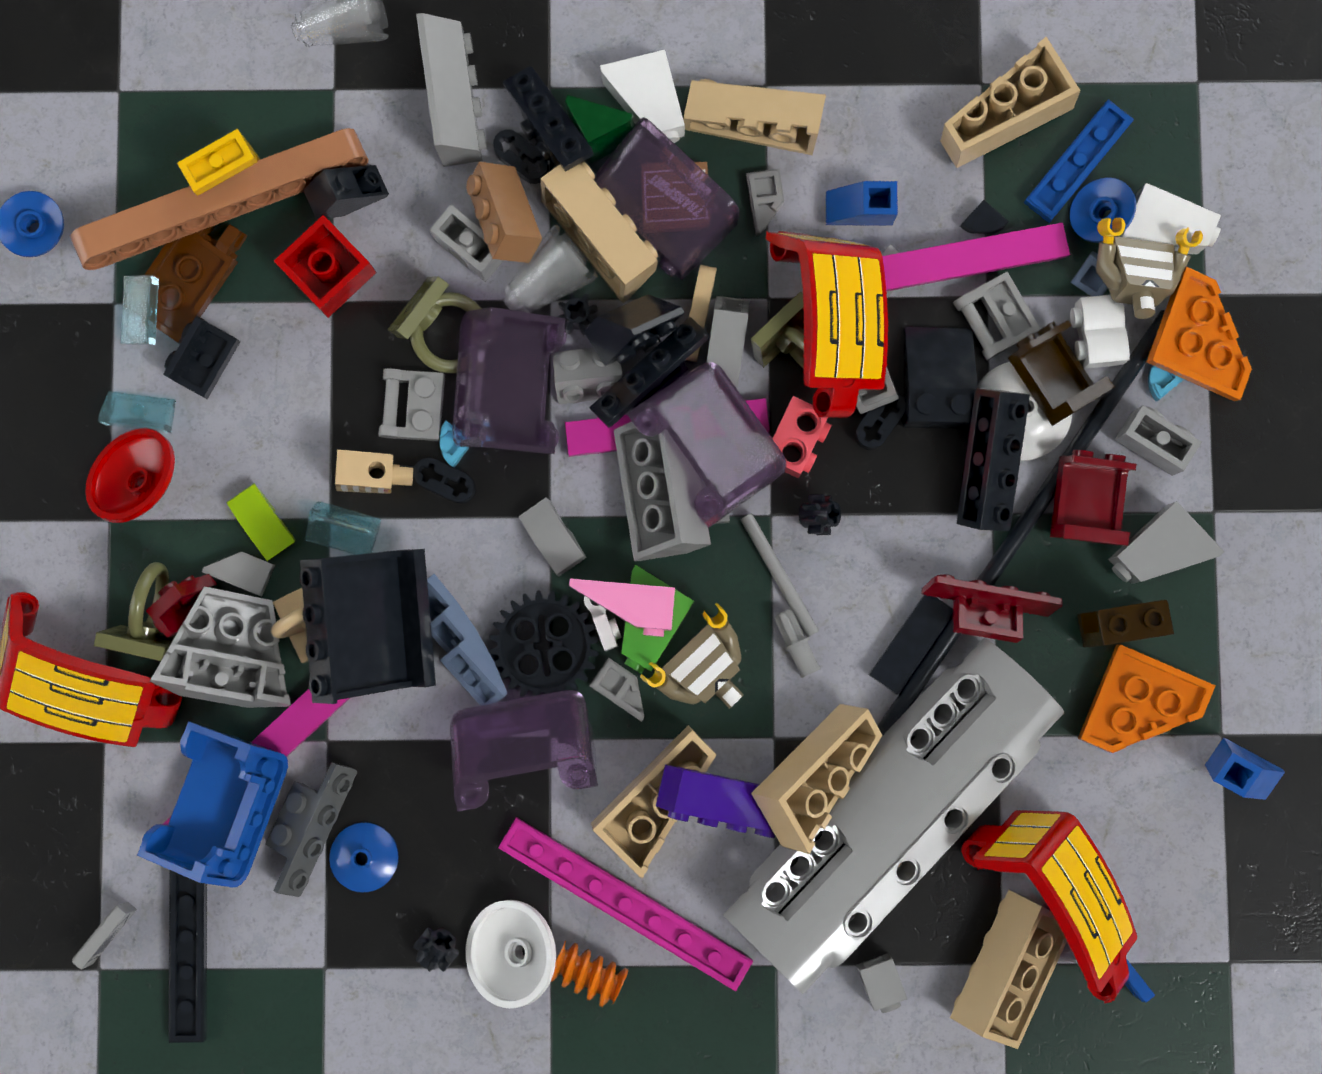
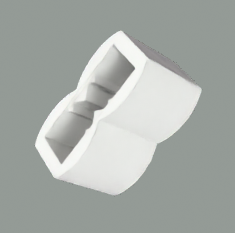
M1111 295L1080 298L1075 303V307L1071 308L1070 311L1072 327L1077 328L1079 340L1075 341L1077 361L1081 360L1084 369L1124 365L1130 360L1123 303H1116L1112 300Z

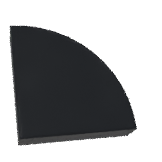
M983 200L960 227L972 234H989L998 232L1009 221Z

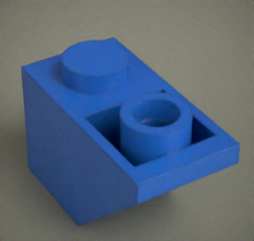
M862 181L826 191V225L892 226L898 215L897 181Z
M1224 737L1205 763V767L1214 782L1244 798L1266 800L1285 773L1280 767Z

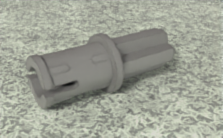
M789 609L777 614L774 620L787 645L784 649L785 651H790L800 672V677H805L820 670L821 668L818 666L807 642L810 638H805L794 612Z

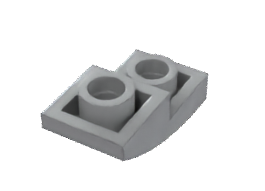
M544 498L519 516L539 551L558 577L587 558L573 533L566 528L557 510L548 498Z

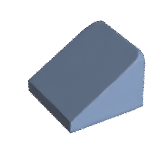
M1094 251L1089 254L1070 282L1091 297L1103 296L1108 289L1096 273L1098 254Z

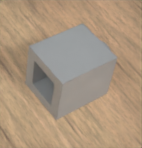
M888 953L856 965L869 1003L874 1011L881 1010L882 1013H887L901 1007L900 1002L907 1000L894 961Z

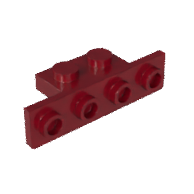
M948 574L934 576L921 590L922 595L953 600V632L1018 643L1023 639V613L1049 617L1063 606L1062 598L1051 597L1047 592L1029 593L1019 591L1014 586L996 587L987 585L986 582L981 580L968 582L957 580L954 576Z

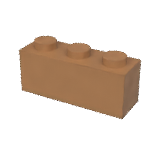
M479 161L473 174L468 177L466 189L471 197L475 208V216L480 222L484 241L488 245L492 259L529 263L542 241V236L517 170L514 166Z

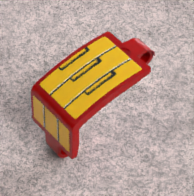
M766 231L765 240L770 242V254L775 262L800 264L804 307V385L810 388H818L813 396L814 411L818 417L847 418L855 411L859 389L882 390L885 384L888 352V308L885 271L881 251L873 246L839 238L819 237L785 231Z
M17 592L8 597L0 641L1 710L61 733L128 747L137 746L143 727L167 728L175 722L182 696L150 682L151 677L87 661L26 638L25 636L30 635L34 630L39 602L35 596L25 592Z
M1016 810L1001 826L983 825L978 827L963 843L961 848L962 855L967 863L977 867V869L984 868L998 872L1025 873L1045 900L1064 933L1087 981L1089 991L1099 1000H1103L1104 1003L1114 1001L1129 978L1126 955L1136 942L1137 933L1114 876L1079 820L1068 812Z

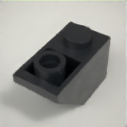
M376 165L323 170L303 190L316 220L322 215L327 219L346 216L389 195Z

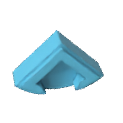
M1151 365L1148 374L1149 390L1155 401L1160 400L1184 380Z
M445 420L440 430V449L446 462L455 468L474 441Z

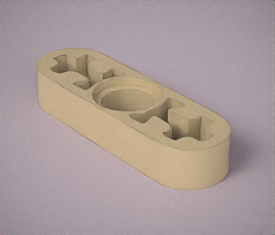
M700 265L689 317L705 328L717 268ZM700 347L686 360L697 362Z

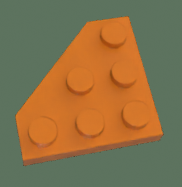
M1186 267L1177 288L1169 298L1146 362L1232 401L1241 400L1252 368L1247 356L1243 357L1236 340L1239 335L1230 313H1225L1218 295L1221 293L1218 283L1215 279Z
M1116 644L1078 739L1109 753L1117 752L1129 745L1147 740L1170 731L1172 728L1202 718L1216 685L1126 646Z

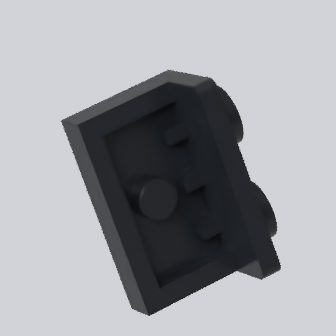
M196 316L193 322H189L185 326L181 335L182 342L178 349L171 352L167 357L163 375L208 399L241 341Z

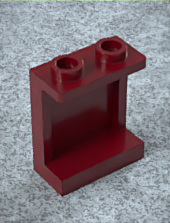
M1073 450L1072 455L1060 456L1050 537L1128 546L1130 532L1121 531L1128 472L1136 471L1137 464L1125 462L1126 456L1105 454L1104 459L1093 458L1094 452L1086 450Z

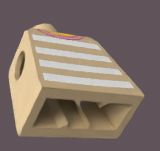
M337 450L336 491L390 494L392 485L412 486L413 466L393 464V455ZM379 468L383 470L384 475L382 478L377 479L372 478L369 473L372 469Z

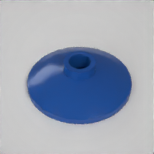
M1100 178L1084 186L1075 196L1070 208V222L1074 231L1086 241L1094 243L1103 241L1104 237L1099 234L1097 225L1102 220L1103 214L1109 210L1111 212L1105 218H1111L1110 229L1112 230L1114 218H1123L1126 230L1136 212V198L1132 189L1125 182L1116 178Z
M37 191L20 192L10 197L0 208V241L9 251L22 257L44 255L57 245L63 234L64 217L58 204L46 194ZM39 223L38 229L32 233L30 231L31 225Z
M357 823L345 828L335 838L329 856L330 867L335 878L344 887L356 892H370L384 886L394 875L399 859L398 848L394 838L387 830L373 823ZM359 852L367 855L368 860L365 865H360L356 861V855Z

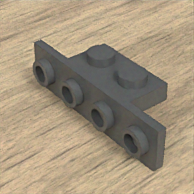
M332 762L319 791L312 789L304 783L293 782L265 844L288 858L273 890L274 892L295 897L302 895L315 864L323 851L329 833L338 818L344 800L352 787L357 770Z

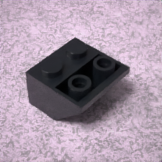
M648 294L598 316L584 333L605 366L617 360L619 364H623L635 357L637 351L643 349L647 353L657 347L662 342L661 337L668 335L677 328L675 322L685 312L681 306Z

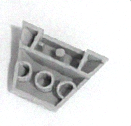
M204 586L150 682L179 696L240 707L290 706V698L286 692L284 680L285 669L284 664L281 663L278 646L279 638H275L271 633V628L276 623L273 601Z

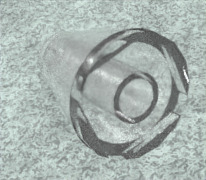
M317 0L296 13L294 22L291 23L294 37L298 42L302 41L307 47L381 42L386 40L389 35L383 33V29L388 28V20L382 0Z
M554 225L547 232L531 261L521 266L504 289L507 296L503 300L514 314L521 312L523 315H528L593 283L598 278L595 270H592L590 273L588 272L589 270L585 265L589 261L566 233L561 236L558 235L560 231L558 225Z

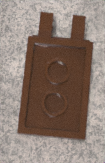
M229 224L218 241L207 235L213 231L216 226L214 225L166 243L124 306L180 344L185 326L189 322H193L196 316L201 318L238 263L236 261L238 255L235 252L240 249L247 235Z

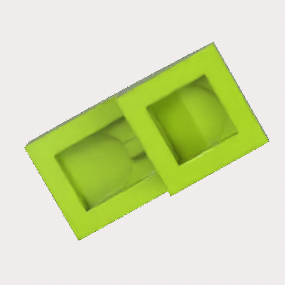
M255 483L226 502L242 528L267 561L295 542L294 536L275 513L274 507Z

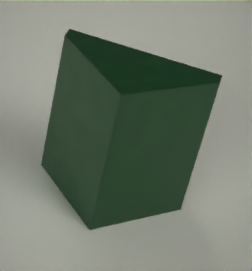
M567 95L565 103L568 117L593 150L594 155L588 158L591 164L633 142V114Z

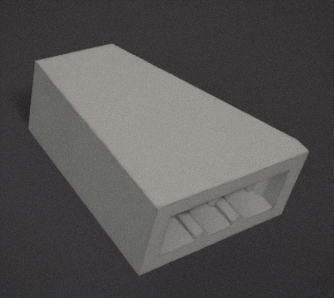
M716 296L703 389L710 390L709 393L712 395L726 397L730 393L737 394L750 300Z
M1176 501L1166 505L1129 539L1128 546L1123 545L1109 558V561L1114 565L1112 567L1113 572L1126 583L1129 581L1131 584L1219 557L1224 553V550Z

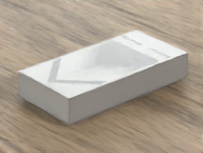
M129 902L115 906L73 957L72 963L81 970L92 965L137 909Z

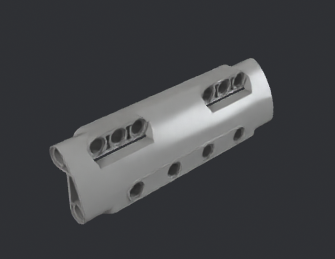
M983 638L964 658L962 664L942 672L881 737L860 772L855 771L848 785L850 789L844 799L838 798L829 814L832 818L826 828L818 830L817 834L823 831L822 836L815 842L816 844L810 854L782 847L780 844L754 871L750 878L749 890L746 893L744 892L723 914L802 994L810 988L828 967L835 968L841 965L1034 758L1041 747L1040 738L1064 714L1062 707L1028 672L989 640ZM963 681L961 689L957 692L959 683ZM985 692H987V694L980 700V702L965 716V718L924 760L923 758L926 756V754L957 723V721L972 707V705ZM940 706L939 712L934 716L936 707ZM916 730L915 738L910 741L912 733ZM997 760L995 767L992 769L994 762ZM950 811L948 818L945 819L946 814ZM843 843H845L844 847L829 861V863L814 877V879L799 893V895L784 909V911L781 914H779L778 912L790 901V899L805 885V883L820 869V867L835 853V851ZM799 856L798 862L793 867H790L793 859ZM903 862L902 867L897 871V867ZM775 882L773 889L766 893L767 887ZM855 914L854 919L849 922L850 917Z

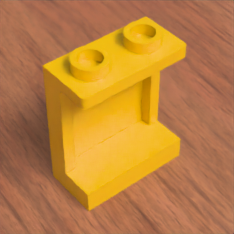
M236 129L177 162L193 192L199 196L254 165L260 158L241 132Z

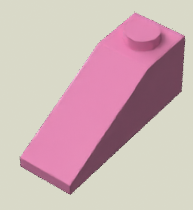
M570 579L569 586L634 627L642 628L643 635L664 637V630H672L675 588Z

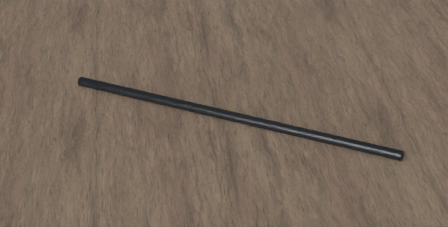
M1164 310L1159 312L1131 353L1130 360L1123 365L1112 381L1114 388L1103 394L1062 456L1072 455L1073 450H1087L1145 365L1163 318ZM1059 460L977 580L994 586L1055 497ZM953 616L878 724L882 736L916 701L961 635V633L953 632Z

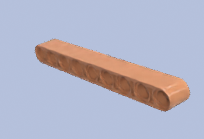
M345 128L258 160L254 165L199 196L188 186L83 225L71 233L70 239L82 267L85 270L100 269L304 192L303 190L323 170L366 166L369 159L355 130Z

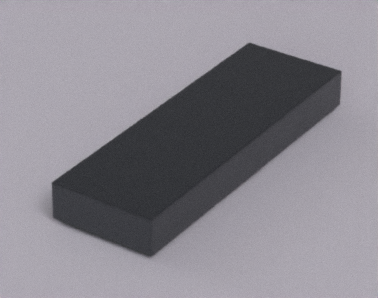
M923 595L868 675L898 695L952 617L953 608L937 597Z

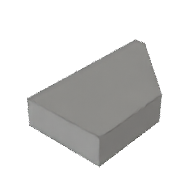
M779 169L746 173L755 236L762 234L784 204Z
M239 552L204 567L202 572L256 595L263 596L275 565L245 552Z
M608 658L590 684V687L642 722L644 711L637 677Z

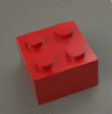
M324 215L274 260L279 268L327 318L377 273L370 262Z

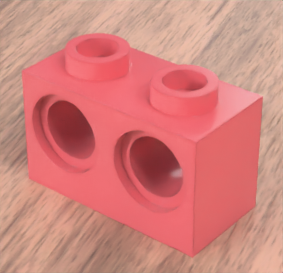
M793 396L762 462L796 478L800 477L802 471L809 473L817 457L816 454L812 453V450L817 440L822 443L824 442L832 426L826 422L828 417H818L812 404ZM801 416L812 418L815 423V429L809 432L802 431L797 425V419ZM787 446H794L800 451L801 458L797 462H789L783 457L782 450Z

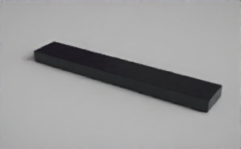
M169 870V1043L204 1042L207 1040V884L199 883Z

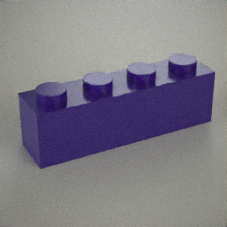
M665 764L656 807L668 810L667 817L688 822L689 816L698 817L697 823L711 827H718L719 821L727 823V829L746 833L747 827L755 828L754 834L775 838L773 830L751 794L760 784Z

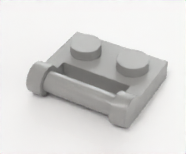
M1008 271L953 302L957 311L963 312L984 350L981 352L986 361L1016 345L1026 336L1032 333L1036 334L1041 329ZM982 300L1001 333L1002 340L994 341L975 308L974 302Z
M391 368L384 369L383 380L386 381L383 425L379 426L378 436L393 439L440 441L445 374ZM399 382L409 383L406 427L396 426Z

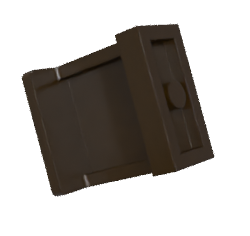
M1069 320L1058 326L1054 321L1036 332L1039 336L1037 338L1034 333L1026 336L1016 343L1019 350L1008 357V360L1052 426L1114 388L1108 376L1093 383L1080 362L1077 361L1076 356L1062 336V333L1072 326Z
M1167 600L1077 614L1083 648L1174 634Z

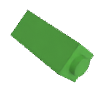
M637 565L632 570L630 584L671 587ZM675 589L672 630H664V637L643 635L642 628H636L630 623L625 622L621 654L628 658L624 664L641 674L645 669L652 672L653 667L649 663L657 664L692 607L694 600Z

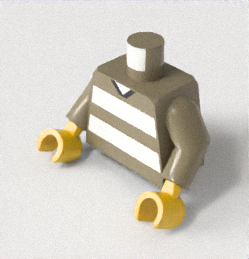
M1103 218L1097 225L1099 234L1104 238L1103 241L1099 242L1096 273L1107 288H1109L1113 301L1133 305L1134 316L1138 319L1150 318L1155 315V307L1167 296L1174 293L1191 257L1188 255L1189 249L1201 243L1203 234L1201 231H1195L1189 243L1186 238L1189 227L1179 230L1176 234V243L1179 245V249L1175 251L1173 244L1116 237L1125 230L1123 218H1114L1112 230L1110 229L1111 218Z
M716 603L715 606L718 608V614L710 618L704 611L702 615L708 625L665 666L660 668L653 662L649 663L655 672L650 678H646L642 674L640 675V678L645 683L655 687L672 700L691 705L697 704L700 701L706 703L716 694L730 709L744 695L730 680L740 671L738 665L741 662L742 656L738 636L727 620V613Z

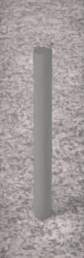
M750 513L740 519L788 605L794 612L807 637L817 633L819 630L753 514Z

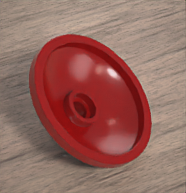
M140 428L128 431L110 442L98 455L88 474L86 500L92 512L105 521L122 523L133 520L152 509L167 491L173 477L175 455L169 440L153 429Z

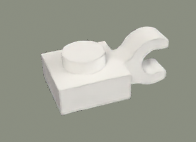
M584 596L585 606L591 612L604 651L618 647L616 640L622 638L615 618L608 620L606 615L607 609L600 605L594 606L591 600Z

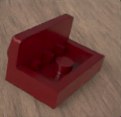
M210 574L197 578L191 575L179 584L176 581H172L158 592L160 598L146 612L153 619L154 626L160 632L164 633L166 637L174 636L179 631L203 587L214 588L217 583Z

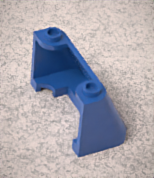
M188 721L180 740L182 754L193 760L168 825L156 824L146 831L137 856L199 883L231 888L238 887L246 880L251 870L285 779L288 759L284 754Z

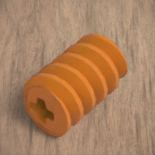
M565 941L556 959L551 982L559 975H562L563 988H566L574 981L575 994H578L586 987L588 988L587 1000L590 1001L596 994H600L599 1006L603 1007L609 1000H612L614 1004L629 970L624 968L616 975L615 962L612 961L604 969L603 956L599 955L593 962H590L591 950L587 949L578 956L579 945L574 943L567 950L565 949Z

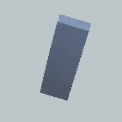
M433 574L427 579L432 637L447 652L440 661L486 711L505 697L507 690L476 628L456 599L438 577Z

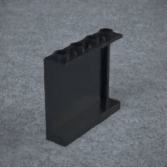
M425 548L300 560L301 571L299 578L303 590V619L306 625V655L309 660V690L312 694V703L337 704V700L409 687L425 688L436 686Z

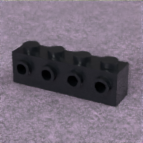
M975 389L956 524L978 530L1010 531L1030 394L1004 390Z

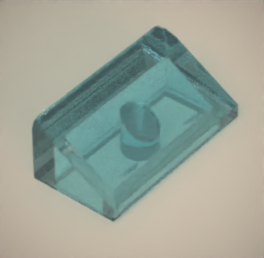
M151 275L124 276L121 344L155 346L159 278Z
M108 391L99 413L98 422L109 426L133 429L148 428L157 432L171 433L176 400Z
M317 502L309 512L305 540L354 555L372 553L380 529L381 519L324 502Z

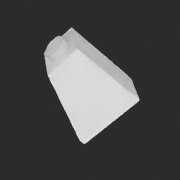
M665 50L600 65L603 85L626 112L633 114V121L652 144L660 142L661 145H669L679 141L680 137L684 136L685 124Z
M1146 183L1135 196L1136 212L1131 224L1118 237L1173 244L1175 251H1178L1179 245L1176 243V234L1179 230L1189 227L1186 236L1189 243L1195 231H1201L1203 234L1201 243L1198 246L1190 247L1188 254H1199L1207 246L1212 247L1216 242L1221 228L1216 226L1221 215Z

